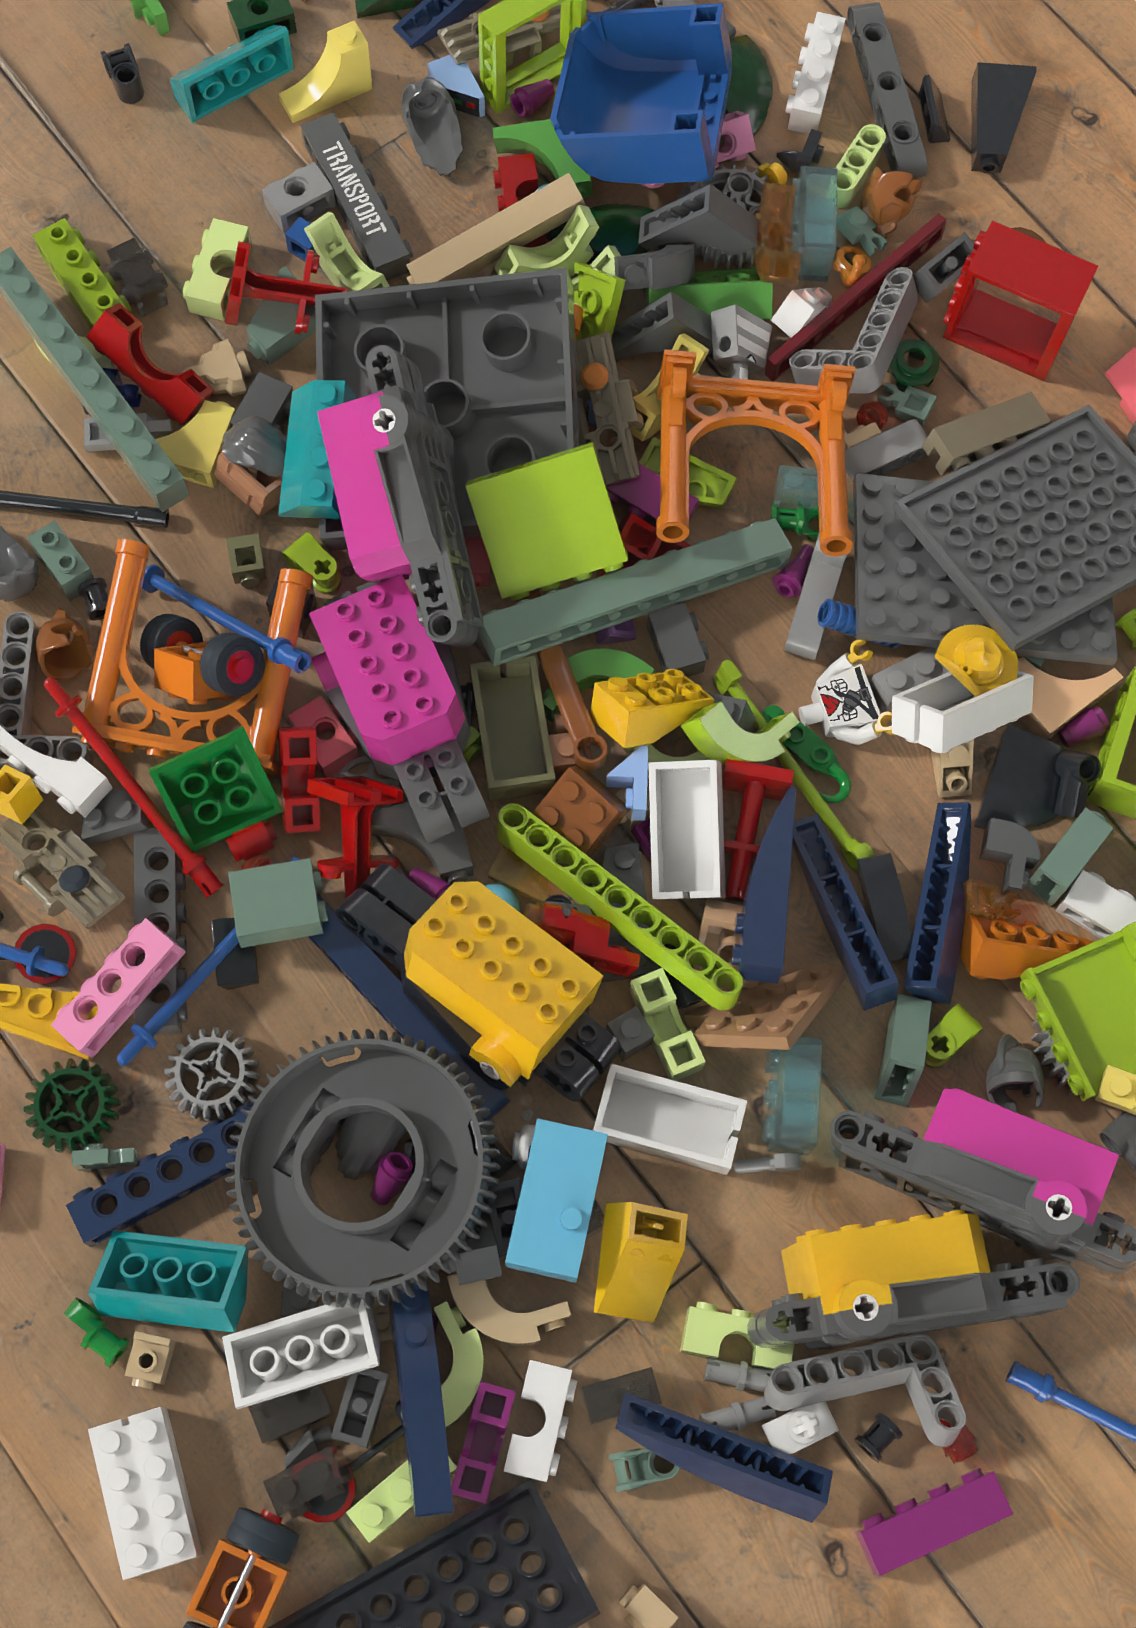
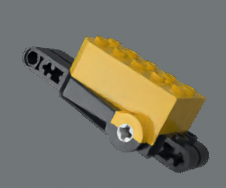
M383 863L335 911L338 920L344 927L400 969L403 993L460 1056L474 1068L478 1075L496 1088L508 1090L516 1080L526 1087L537 1075L567 1099L579 1102L598 1080L599 1075L608 1068L622 1051L621 1044L617 1038L587 1015L603 975L479 881L454 882L438 900H435L395 868Z

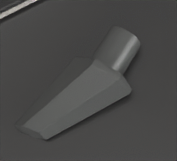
M310 1425L307 1426L284 1457L287 1472L317 1453V1445L334 1439L331 1438L332 1431L330 1425L312 1431Z

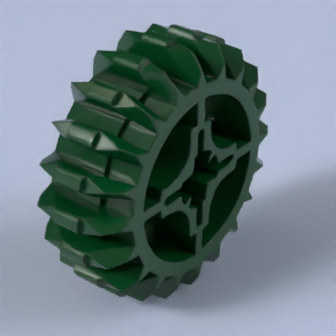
M68 1058L65 1069L58 1061L54 1062L53 1068L55 1072L52 1074L48 1070L42 1069L41 1074L45 1077L43 1082L41 1083L36 1079H33L31 1082L37 1089L36 1093H25V1097L34 1102L24 1106V1112L33 1115L26 1120L28 1127H36L32 1133L33 1137L37 1140L44 1137L42 1145L46 1148H50L55 1144V1150L58 1153H63L67 1145L71 1153L72 1151H78L79 1143L86 1147L87 1144H91L90 1139L92 1138L100 1144L103 1143L104 1138L99 1133L103 1129L112 1133L114 1128L107 1121L108 1119L118 1120L120 1116L117 1112L111 1110V1108L121 1105L119 1098L111 1097L119 1091L115 1084L108 1085L112 1080L109 1073L101 1075L102 1068L98 1064L90 1068L89 1062L85 1059H82L77 1067L76 1062L72 1058ZM72 1080L90 1082L86 1087L81 1086L72 1091L66 1090L62 1085ZM54 1093L57 1102L55 1107L49 1112L51 1116L47 1118V1102L51 1094ZM98 1094V1111L94 1119L91 1120L88 1115V1108L95 1100L94 1096ZM64 1095L76 1102L75 1104L81 1117L69 1110L70 1108ZM71 1121H76L83 1127L81 1130L70 1133L54 1130L60 1124L64 1126Z

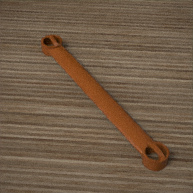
M539 588L530 590L529 596L516 601L532 600L542 595ZM558 644L537 651L574 745V760L576 764L588 771L601 768L607 759V743L596 732L562 645ZM590 744L596 745L602 750V755L597 759H594ZM581 747H583L587 759L579 754Z

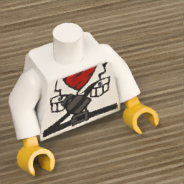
M854 641L850 646V653H845L838 658L817 679L816 686L811 695L813 704L802 706L798 709L800 720L804 726L820 722L826 737H835L837 740L855 745H861L882 736V732L895 735L892 733V725L887 727V723L892 720V712L887 711L880 714L862 664L857 665L856 662L858 660L868 661L872 658L873 651L867 650L863 655H859V649L867 643L866 641Z

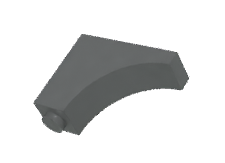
M709 184L641 217L639 245L645 249H650L668 243H697L718 248L735 256L757 246L759 219Z
M670 292L614 326L611 341L616 362L639 354L664 352L665 349L672 350L677 338L683 333L708 348V356L713 353L711 316Z
M409 802L372 812L371 836L393 837L416 847L430 860L440 879L453 884L454 882H465L469 876L474 875L464 830L461 828L453 808L447 810V813L456 832L428 844Z

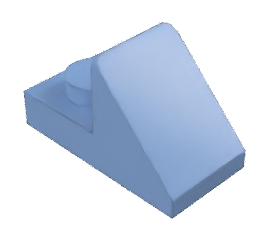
M643 745L607 775L606 787L626 788L625 808L632 809L631 820L645 821L647 810L648 746Z

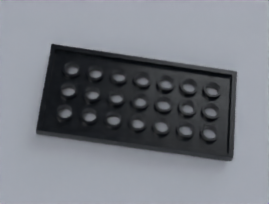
M530 1478L268 1628H340L342 1622L350 1617L358 1619V1628H423V1619L432 1612L441 1614V1623L438 1628H577L601 1613ZM513 1523H522L525 1525L523 1536L517 1540L508 1539L506 1537L508 1527ZM483 1541L490 1542L492 1544V1551L488 1557L477 1559L473 1556V1550L478 1543ZM537 1555L541 1557L542 1564L536 1572L527 1573L522 1570V1564L528 1556ZM449 1560L457 1561L459 1563V1570L456 1575L451 1578L440 1576V1569L445 1562ZM497 1574H504L509 1578L507 1587L501 1592H493L489 1589L490 1580ZM413 1580H424L426 1587L420 1596L410 1597L407 1595V1587ZM547 1588H554L559 1591L557 1602L552 1606H542L539 1603L540 1594ZM465 1593L473 1594L475 1596L473 1607L465 1612L458 1611L456 1609L457 1599ZM382 1598L391 1599L392 1608L390 1612L382 1617L375 1616L373 1609L376 1602ZM515 1607L524 1609L525 1618L521 1624L517 1626L506 1624L505 1619L509 1610Z

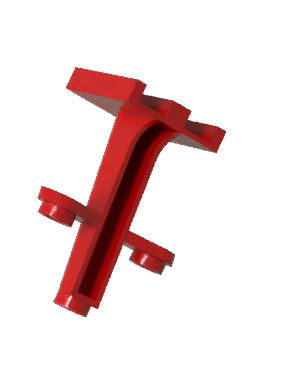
M238 241L225 324L237 326L242 297L298 304L294 334L301 335V332H308L310 314L305 313V306H315V295L347 292V288L309 282L310 274H317L320 255L314 254V250L307 251L302 281L254 272L247 266L251 244Z
M727 759L722 774V790L742 793V801L734 841L724 840V853H732L725 888V899L736 902L744 901L752 858H757L760 846L755 845L763 798L782 801L789 787H791L794 770Z
M365 776L308 779V793L341 804L343 857L317 861L318 870L321 871V877L327 879H340L341 873L344 872L346 900L357 888H360L361 883L370 875V868L376 869L383 863L395 869L399 867V858L371 855V817L373 809L378 804L402 803L403 789Z

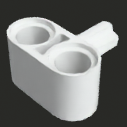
M826 1402L796 1408L762 1425L771 1447L789 1455L839 1431Z

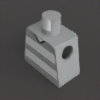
M736 304L712 311V347L715 363L729 370V378L748 379L749 373L762 370L766 365L772 325Z

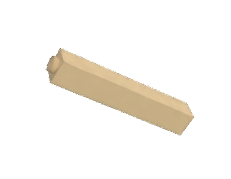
M567 173L408 263L406 266L411 275L406 278L409 284L465 279L499 260L508 244L522 247L567 222L578 204L586 206L571 175Z

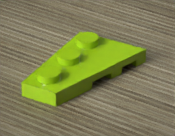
M574 262V273L579 274V291H574V303H579V306L584 310L580 333L576 337V341L608 331L612 339L626 280L588 264Z
M653 437L639 461L640 464L660 475L661 440ZM689 454V494L699 499L700 506L723 509L737 483V477Z

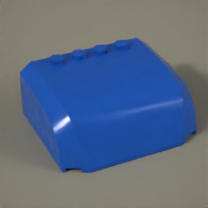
M723 3L589 12L587 14L588 21L581 28L575 27L569 35L550 117L562 146L574 163L587 174L603 181L655 184L713 180L732 75V50Z

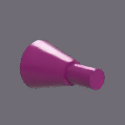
M804 544L797 557L773 577V585L782 596L797 597L801 595L807 563L814 551L811 545Z

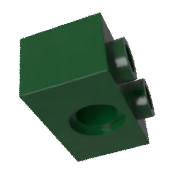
M232 0L226 2L230 23L238 42L272 25L285 26L289 35L297 33L294 11L289 0Z

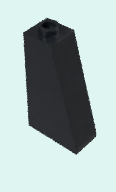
M977 63L972 78L971 171L1001 173L1037 72V66Z

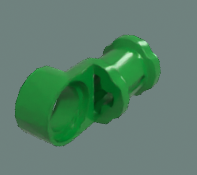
M772 504L770 519L776 518L782 530L796 531L797 535H805L808 539L817 541L819 532L812 530L809 523L814 519H819V509L804 508V506H799L798 509L779 508L777 504Z
M75 1297L64 1314L87 1332L80 1346L85 1350L88 1348L93 1350L105 1360L104 1364L111 1368L125 1353L130 1341L127 1338L120 1339L105 1327L106 1322L100 1319L101 1316L97 1310Z

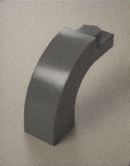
M668 243L659 245V250L655 252L614 257L615 276L626 280L623 291L648 287L652 290H658L686 283L695 277V243Z

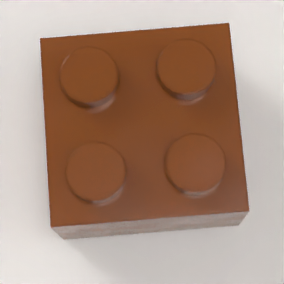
M571 766L565 771L532 814L591 858L630 809H626L625 803L588 770H584L579 766Z

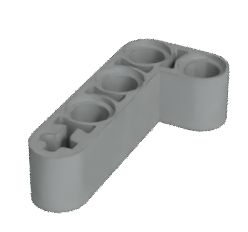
M819 535L784 648V652L812 660L816 658L824 632V627L818 624L819 608L826 599L833 600L847 556L845 554L834 557L824 554L820 550Z

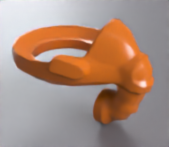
M843 246L838 249L835 255L833 269L840 272L842 283L848 288L852 287L871 271L872 260L865 251L858 247ZM846 252L857 254L853 257V265L844 258Z

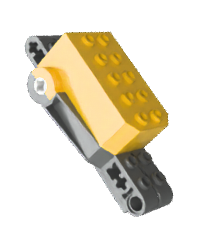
M964 1210L945 1212L943 1216L931 1218L930 1214L910 1217L909 1221L897 1223L896 1219L875 1222L874 1226L862 1228V1224L840 1227L838 1231L827 1233V1229H816L805 1232L803 1236L796 1237V1243L781 1250L789 1295L781 1296V1299L772 1300L771 1307L755 1313L748 1322L747 1333L750 1340L761 1348L804 1344L807 1350L816 1348L819 1350H831L850 1343L1046 1314L1068 1307L1067 1299L1074 1297L1078 1292L1080 1278L1072 1266L1066 1263L1045 1264L1044 1258L1027 1260L1023 1264L1011 1266V1263L989 1266L978 1214H965ZM1005 1289L1012 1290V1294L1005 1296ZM786 1320L787 1327L780 1329V1327L773 1326V1324Z

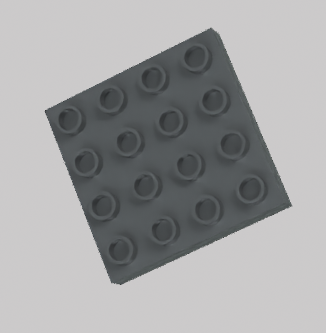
M567 268L315 295L317 380L346 381L356 394V399L368 396L369 394L365 386V379L368 378L366 357L370 350L378 345L391 347L418 366L427 403L434 404L438 422L449 430L453 439V450L449 461L464 539L482 537L465 487L467 481L579 446L573 283ZM319 518V539L330 551L348 549L341 519Z

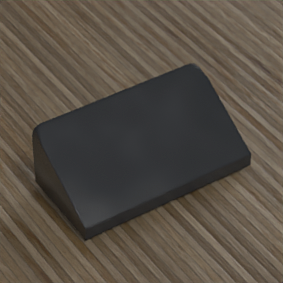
M925 75L920 87L919 99L929 143L949 142L950 134L941 92L930 75Z
M221 918L211 921L214 949L235 927L234 918ZM238 943L216 967L217 985L230 990L258 984L256 947L241 948L240 943Z

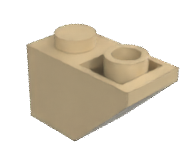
M974 740L958 745L946 753H936L931 750L939 798L972 795Z

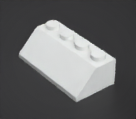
M347 1298L344 1308L337 1307L335 1301L330 1306H319L222 1337L236 1409L251 1406L380 1365V1338L373 1308H367L364 1305L363 1299H361L358 1309L352 1308L350 1300Z

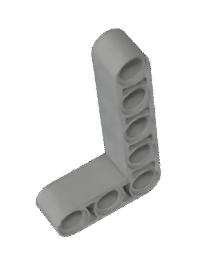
M901 267L887 274L853 350L806 349L793 354L789 364L795 383L817 386L823 364L855 366V374L849 393L865 394L878 389L883 382L919 297L912 270Z
M18 611L10 614L4 623L0 654L1 727L16 740L37 752L47 750L49 751L47 756L68 761L72 753L79 751L82 752L81 757L93 765V757L85 744L80 743L81 739L78 737L30 735L38 666L36 639L39 630L28 613ZM21 628H29L26 633L16 635ZM22 657L25 658V661L22 664L16 666L13 665V662L16 659ZM22 688L18 695L9 696L13 689ZM19 719L13 727H5L9 720ZM0 750V769L4 765L12 767L7 762V759H2L4 752Z
M924 1334L909 1335L781 1364L772 1371L764 1391L765 1400L770 1407L778 1411H787L905 1383L924 1432L929 1441L934 1445L940 1447L952 1445L966 1422L964 1408L934 1340ZM912 1354L919 1355L923 1360L916 1359ZM879 1361L886 1362L891 1368L882 1366ZM845 1369L853 1370L858 1376L849 1374ZM811 1376L819 1377L824 1383L815 1382ZM777 1384L786 1385L790 1391L781 1390ZM925 1386L932 1387L938 1394L930 1392ZM939 1420L947 1421L951 1428L944 1426Z

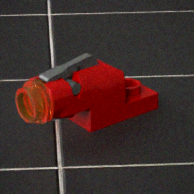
M538 901L536 904L528 903L524 916L562 945L565 944L566 948L595 970L628 977L639 967L640 954L629 952L630 950L624 946L614 945L608 947L610 922L602 917L594 916L588 905L552 901L544 903Z

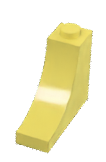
M355 20L328 31L325 50L315 67L298 83L279 93L280 102L292 123L373 89L368 42Z
M205 400L199 412L187 425L170 435L155 439L184 480L211 488L215 487L218 479L214 476L218 456L222 452L221 447L224 444L223 435L231 429L230 421L236 412L235 408L222 401L214 403Z

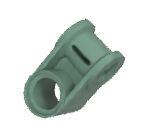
M637 1448L608 1455L609 1460L614 1463L617 1485L614 1487L615 1492L648 1486L649 1483L668 1480L678 1473L680 1467L674 1464L671 1472L667 1474L657 1472L653 1465V1459L656 1454L647 1448ZM625 1461H628L631 1474L630 1480L627 1477Z

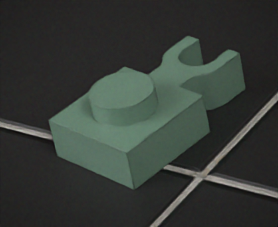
M858 206L837 215L833 223L852 244L860 242L863 250L870 257L874 255L876 249L880 252L883 251L888 243L883 236L874 232L877 225Z
M886 382L883 392L891 396L885 397L879 394L877 405L885 408L894 407L896 408L895 417L906 421L917 419L921 426L924 427L936 404L937 396L909 385L905 392H902L895 385Z
M87 1144L86 1147L82 1146V1150L72 1151V1165L78 1170L138 1165V1151H135V1148L109 1150L108 1148L104 1149V1144Z

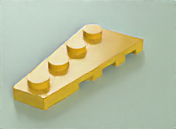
M0 984L1 1030L80 1059H85L88 1062L92 1060L91 1057L79 1052L51 1026L57 1019L59 1010L67 1003H71L80 992L54 991L49 988L38 987V989L20 987L19 985ZM98 1006L90 1010L89 1020L96 1016Z

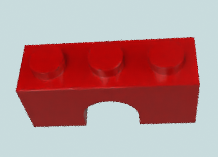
M534 153L498 157V170H493L494 188L501 191V196H497L498 213L538 189ZM547 233L522 247L532 248L546 244Z
M312 726L278 728L283 829L286 833L321 831L319 797L307 792L308 779L315 778V764H317L316 730Z

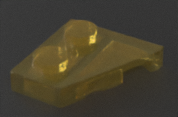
M534 843V844H533V845H535V846H537V847H542V846H544V845H542V844H540V843ZM503 845L488 872V878L542 904L548 895V879Z

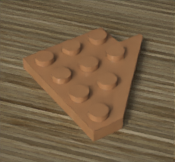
M827 963L806 967L780 977L778 984L764 983L740 992L736 1005L730 1010H717L710 1004L686 1012L684 1014L687 1027H699L694 1033L698 1046L790 1050L845 980L844 967L831 966Z

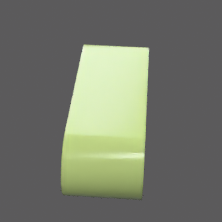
M868 124L862 127L832 172L826 194L827 201L831 206L835 208L848 207L878 163L886 138L885 132L880 126Z

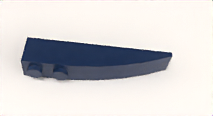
M423 0L392 28L411 49H414L437 37L439 29L463 21L491 0Z
M789 787L772 817L761 842L750 876L742 913L736 914L734 934H740L739 944H734L731 965H737V971L744 980L778 984L783 971L796 788Z
M969 802L937 804L904 982L905 989L912 996L931 1001L932 1003L951 1004L963 936L969 881L971 845V804Z
M818 813L794 821L792 843L826 930L863 1010L865 1011L896 1000L899 981Z
M418 1285L413 1286L415 1297H409L404 1290L401 1291V1302L399 1303L395 1302L391 1295L389 1297L390 1321L415 1518L453 1513L446 1427L429 1291L422 1290Z
M625 1393L623 1396L615 1428L676 1466L744 1498L811 1523L827 1505L833 1475L832 1470L631 1394Z

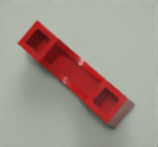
M121 303L106 309L86 336L96 351L110 359L117 366L119 372L135 382L145 396L159 404L169 418L183 425L195 417L204 401L208 400L215 390L192 369L182 373H169L158 368L148 358L142 344L144 324Z

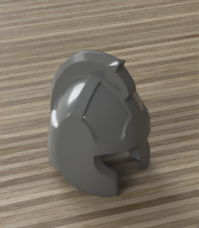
M1005 1034L999 1041L997 1056L987 1071L986 1089L990 1102L1016 1113V1102L1006 1094V1089L1022 1090L1023 1096L1029 1098L1033 1096L1032 1088L1035 1086L1038 1090L1036 1093V1107H1042L1045 1092L1044 1077L1038 1058L1031 1051L1022 1047L1023 1044L1019 1043L1012 1035Z

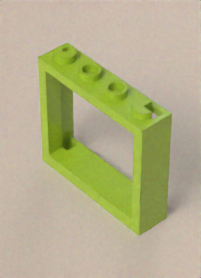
M503 0L478 14L480 89L485 100L496 114L511 106L510 96L516 88L544 79L553 82L560 78L569 35L575 27L581 28L586 23L587 0ZM561 3L560 42L506 73V34Z

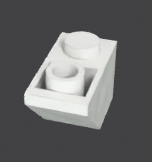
M821 287L792 290L771 321L788 336L793 337L833 303L831 301L832 296Z

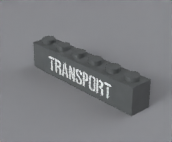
M333 112L302 124L303 144L312 161L316 163L333 187L335 204L368 267L373 271L382 273L387 281L409 272L406 265L410 263V258L413 257L411 246L407 240L402 241L399 235L400 227L394 216L389 217L386 211L388 209L386 200L382 192H376L374 188L375 181L369 169L364 170L361 164L363 163L362 156L358 147L350 144V134L345 123H339Z

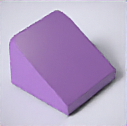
M633 619L595 632L597 644L599 645L631 641L637 638Z

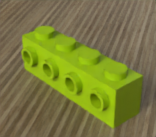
M63 218L32 235L39 254L90 329L93 328L106 309L118 303H121L129 312L132 311L123 294L118 296L114 291L116 286L107 271L102 273L98 268L101 264L92 249L87 251L83 246L85 240L77 227L71 228L66 219Z

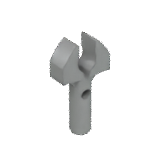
M797 1153L774 1154V1157L735 1160L733 1167L736 1174L764 1171L793 1172L801 1170V1157Z

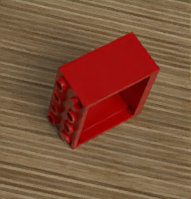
M992 220L986 232L980 230L973 245V251L971 255L967 256L960 272L961 275L954 288L955 292L948 305L949 309L943 319V323L947 324L943 338L1041 381H1045L1098 269V265ZM979 281H985L1061 314L1058 323L976 289Z

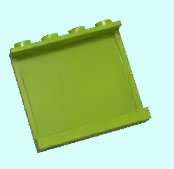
M594 442L467 481L465 485L502 599L510 597L511 601L519 600L529 596L530 590L540 587L542 591L552 590L561 586L560 581L573 578L574 582L590 578L593 571L604 568L605 572H611L624 566L623 562L628 561V553L625 550L597 459Z
M1135 921L1116 933L1032 969L1030 967L1020 975L1022 980L1020 981L1021 990L1027 1000L1032 999L1038 1011L1035 1014L1037 1022L1044 1032L1048 1031L1054 1043L1051 1045L1052 1052L1060 1064L1064 1063L1070 1075L1067 1077L1068 1084L1076 1096L1080 1095L1083 1102L1097 1095L1107 1065L1136 1075Z

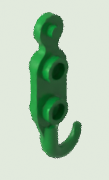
M771 705L764 709L762 716L768 723L771 719L783 715L784 711L779 706ZM799 722L789 731L791 736L782 742L783 745L808 768L833 777L840 784V790L836 795L828 796L824 793H819L826 803L836 804L842 802L851 792L852 784L849 775L839 764L833 749L811 729Z

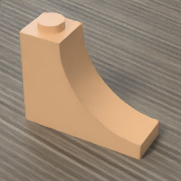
M1022 656L1018 659V670L1033 675L1034 681L1032 712L1020 717V719L1033 734L1049 740L1087 707L1091 708L1115 690L1123 676L1116 668H1113L1109 672L1095 678L1068 680L1039 670Z

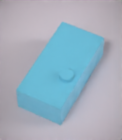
M537 1118L505 1267L576 1283L608 1134Z

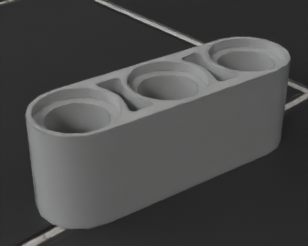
M917 419L907 421L846 450V472L852 482L856 473L878 476L887 475L926 456L927 453L922 445L928 436Z

